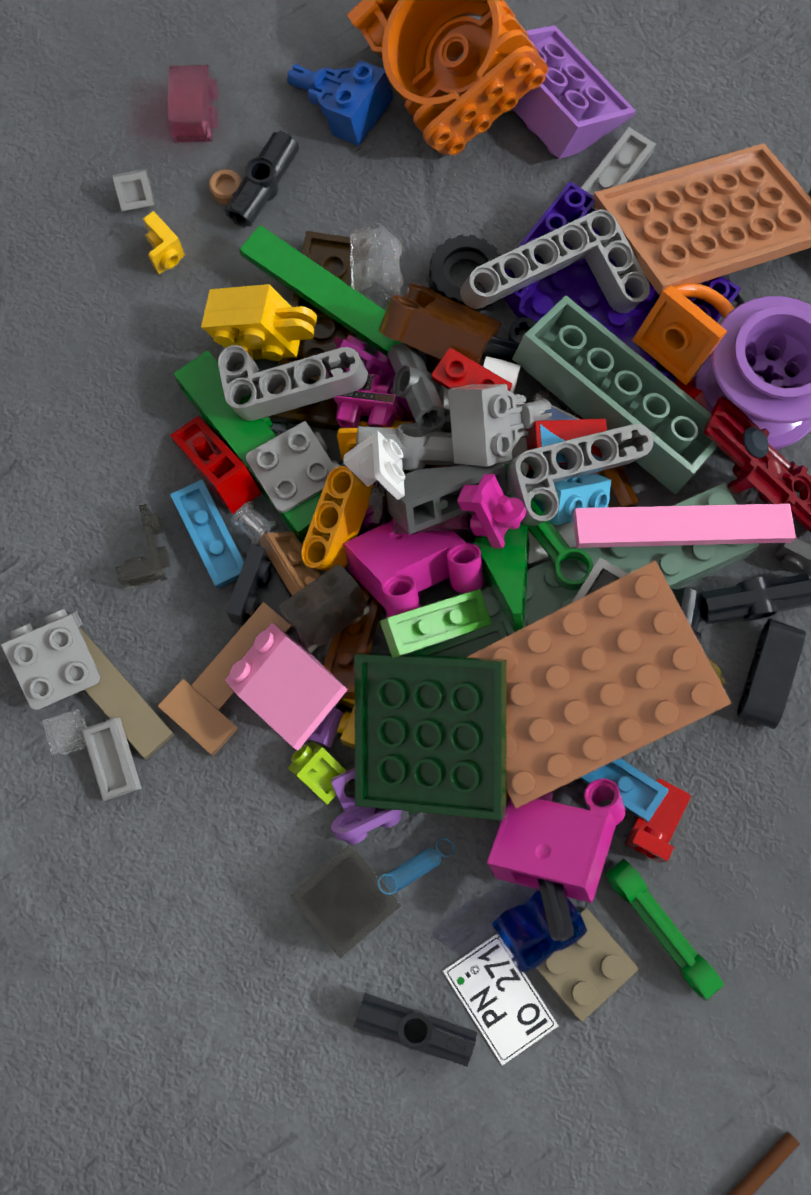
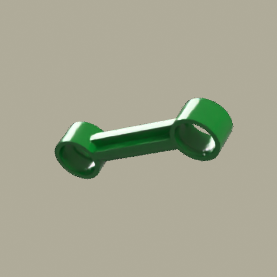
M531 499L532 511L536 515L542 516L543 512ZM549 520L537 526H528L530 533L555 563L554 576L557 583L567 590L581 589L593 569L591 557L581 549L570 548ZM567 559H578L587 567V573L580 580H569L562 575L560 564Z
M622 859L605 873L606 878L615 891L639 915L680 968L679 971L683 978L701 999L707 1001L724 987V983L716 971L701 955L697 954L650 894L640 874L627 860Z

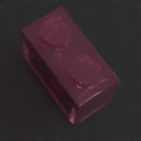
M208 65L169 66L168 124L174 143L213 142V128H218L217 108L213 107V100H218L217 79H211Z

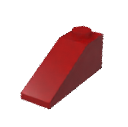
M196 416L170 435L196 471L232 514L261 495L246 466L199 416Z

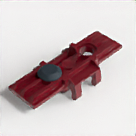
M724 396L719 397L703 433L736 463L732 472L738 478L731 481L727 488L736 495L746 489L755 487L761 493L760 499L764 504H790L792 516L811 533V476L807 474L808 468L804 465L798 466L793 461L788 462L768 443L767 438L770 432L766 428L761 430L731 401L727 400ZM795 491L800 493V499L796 495Z

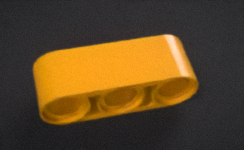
M346 466L335 467L329 473L301 550V557L305 565L329 573L341 572L347 565L344 543L358 536L374 489L373 484L367 487Z

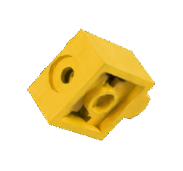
M270 284L210 289L201 328L217 344L222 345L224 348L238 345L243 347L252 359L280 361L282 358L297 357L300 340L313 339L317 315L311 309L303 306L291 307Z

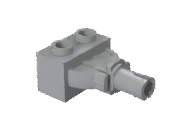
M471 384L448 389L454 464L491 466L512 460V449L516 446L519 439L528 436V431L519 429L531 428L534 421L550 420L552 412L540 414L541 411L552 409L550 402L546 399H539L526 404H517L526 402V397L520 394L514 395L508 391L507 384Z

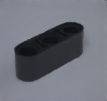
M771 618L766 621L760 633L739 701L738 717L771 729H775L778 726L787 703L805 642V630Z

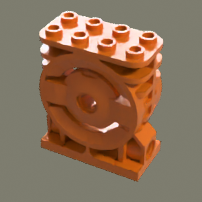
M362 0L347 14L352 24L362 32L372 51L383 59L389 81L400 93L403 100L406 101L405 107L413 115V121L417 128L423 132L422 136L425 142L444 155L460 153L466 144L477 134L488 130L492 122L502 113L513 109L521 97L530 90L539 87L545 81L548 72L546 62L538 54L536 46L528 38V33L518 22L505 0ZM467 16H478V17H482V18H481L480 20H478V19H476V18L467 17ZM463 53L462 57L458 60L459 55Z

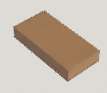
M184 679L158 705L161 710L212 756L238 730L228 718Z

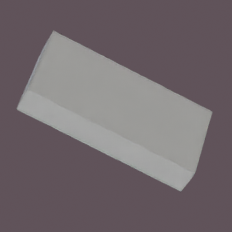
M113 718L82 729L102 800H111L142 789L121 718Z

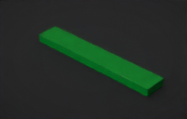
M261 225L239 249L240 256L384 355L388 356V352L393 344L402 343L380 333L379 327L385 314L384 309Z

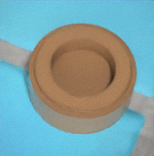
M228 169L215 172L209 180L212 198L220 204L227 205L242 182L240 176Z

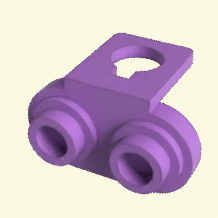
M355 767L331 779L333 788L345 811L333 821L331 829L336 839L346 841L350 845L363 841L367 836V832L376 827L389 828L396 825L401 820L402 810L355 806V798L346 795L344 792L346 783L351 779H355Z

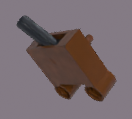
M409 283L404 297L391 295L379 331L390 339L403 342L429 354L426 364L428 371L433 373L450 348L480 365L486 359V356L517 364L512 358L520 343L497 337L502 326L501 322L416 283Z

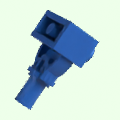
M359 60L354 68L333 70L326 67L316 72L294 64L292 66L293 70L290 69L287 74L289 85L308 91V99L311 103L319 106L321 112L328 120L332 135L357 146L360 145L393 100L385 69Z

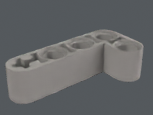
M233 345L225 348L218 358V367L225 399L236 414L246 421H254L357 391L366 384L368 372L358 352L349 347L334 349L260 372L257 364L241 346ZM244 363L240 370L233 372L237 365ZM321 375L317 382L307 384L311 377ZM286 385L281 393L274 394L277 387ZM252 395L247 403L240 404L245 396Z
M632 424L528 450L514 458L507 465L506 479L511 497L520 499L525 506L526 514L521 522L528 526H537L552 519L557 514L559 500L554 485L555 482L626 465L647 455L653 446V436L650 430L643 425ZM625 441L627 443L633 442L634 446L619 450L618 445ZM592 445L600 449L602 453L601 461L596 460L592 456ZM559 453L567 459V470L561 469L557 465L556 454ZM521 462L528 463L532 467L534 473L532 479L526 478L520 470ZM532 498L538 499L542 503V516L536 515L532 511L530 505Z

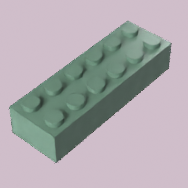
M565 296L524 334L512 360L521 365L525 371L583 419H606L607 431L632 424H640L649 429L653 436L652 450L647 455L635 460V462L675 495L718 447L703 433L711 413L569 297ZM625 441L618 446L620 449L634 446L633 442L627 443Z

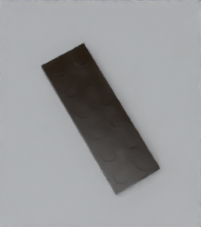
M306 231L302 254L364 296L372 253V240ZM294 293L291 307L303 306L311 309L316 313L317 321L314 326L313 339L300 340L297 357L282 358L279 366L334 350L336 344L333 343L335 336L346 340L348 335L356 338V335ZM320 375L311 377L307 384L317 382ZM286 385L277 387L274 394L281 393ZM334 398L270 416L271 421L297 425L306 421L310 427L338 431L340 426L336 420L338 405Z

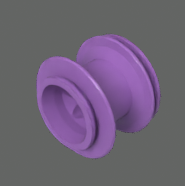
M765 296L749 300L728 313L719 324L727 330V333L696 374L694 388L703 391L710 413H712L719 397L724 396L727 400L731 401L761 430L766 428L770 432L767 438L768 443L776 450H780L799 441L811 431V304L785 296ZM766 356L774 358L775 361L768 360ZM785 371H790L793 377L787 376Z

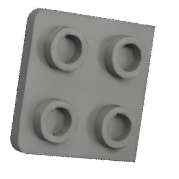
M306 421L255 448L246 455L248 465L279 513H286L321 493L329 473L335 467L340 466L336 460H330L325 452L327 447L318 432L313 433Z
M62 609L44 617L47 624L34 630L30 623L9 632L12 639L1 644L28 704L34 710L41 709L94 686L101 679L97 666L79 630V626L83 623L77 611L67 615L66 610Z

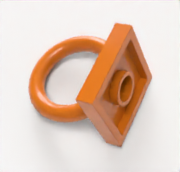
M685 283L674 287L672 285L667 287L632 340L685 385L694 379L727 333V330L687 297L698 298L709 303L721 314L723 319L735 309L719 292L698 283Z

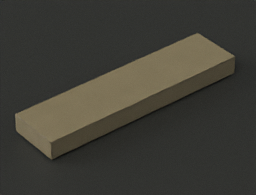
M79 627L101 676L100 681L96 685L84 690L110 719L121 718L126 738L143 758L147 760L175 734Z

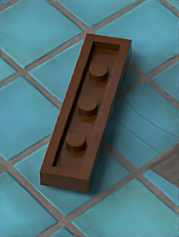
M352 574L324 667L348 689L341 699L355 700L354 654L360 652L370 653L383 606Z

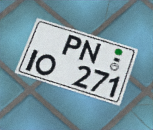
M499 933L443 970L502 1066L558 1027L555 1019Z

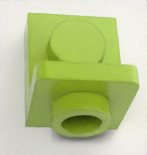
M311 742L309 745H303L293 754L291 758L292 763L289 765L288 770L328 805L337 795L331 779L347 770L323 747Z

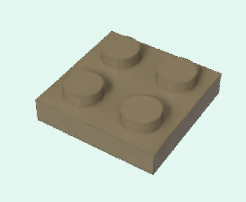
M584 908L572 919L573 936L565 941L553 940L551 938L528 959L580 1022H583L639 970L587 908Z

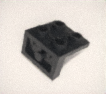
M251 544L227 606L226 614L231 622L243 626L258 607L265 602L293 626L287 634L300 643L308 621L267 556L266 549Z

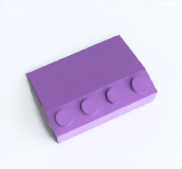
M555 25L526 31L528 38L536 46L538 54L546 62L548 72L545 81L539 87L530 90L521 97L517 105L511 110L515 111L526 123L527 128L545 143L551 154L558 159L578 154L635 115L637 111Z

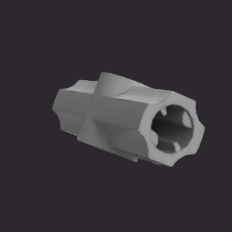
M404 423L399 425L398 429L358 426L356 446L376 431H379L387 440H394L401 448L404 470L415 471L423 469L426 464L462 466L461 464H454L452 432H425L419 430L416 423Z

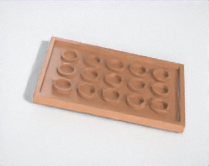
M765 143L594 192L593 196L595 201L594 207L597 210H607L616 218L642 267L644 275L659 295L670 285L674 287L685 283L699 284L811 248V197Z
M656 560L467 657L507 659L506 790L515 808L531 802L732 704Z

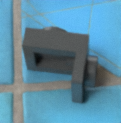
M798 538L794 539L791 543H780L773 557L780 560L781 564L787 569L803 572L811 576V545Z

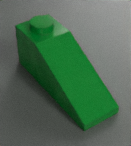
M520 522V526L517 529L509 528L504 535L505 545L503 549L493 548L487 536L475 538V545L481 551L484 575L514 632L525 627L530 540L528 525Z

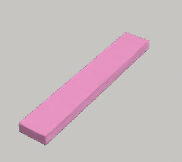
M790 504L575 508L572 512L576 548L791 543L796 539Z

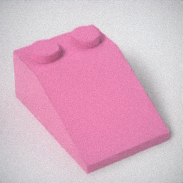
M273 623L256 637L251 649L242 660L237 661L233 665L230 674L225 679L233 691L296 750L302 747L348 690L302 644Z

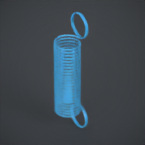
M441 838L437 841L438 861L434 854L431 862V855L427 852L433 849L427 848L388 874L382 875L378 880L380 891L386 895H391L440 865V855L450 857L454 854L455 848L453 843L447 838ZM440 840H447L451 843L453 847L451 855H444L438 850L437 845ZM383 876L386 887L392 893H386L381 889L380 879Z

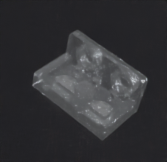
M380 222L352 231L350 234L351 287L361 294L373 290L387 303H389L391 295L401 296V287L403 286V277L400 271L402 246L399 239L393 236Z

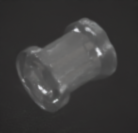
M253 501L245 503L236 511L231 519L232 526L236 529L241 528L253 539L252 544L262 547L259 542L263 534L276 533L279 526L274 520L268 521L259 513Z

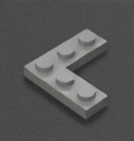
M629 127L581 188L594 196V192L631 182L654 152L656 143Z

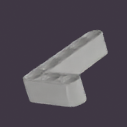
M600 209L478 266L463 283L460 295L462 301L470 308H483L583 258L587 261L609 305L618 313H628L644 301L650 293V284L616 218L607 210ZM592 227L599 231L600 236L595 234ZM563 241L568 242L573 250L568 249ZM534 254L540 256L544 264L537 262ZM608 258L613 259L617 267L612 265ZM504 268L510 269L514 273L515 278L507 276ZM474 282L482 284L486 289V293L478 291L475 288ZM625 288L630 290L633 298L628 296V294L625 291Z

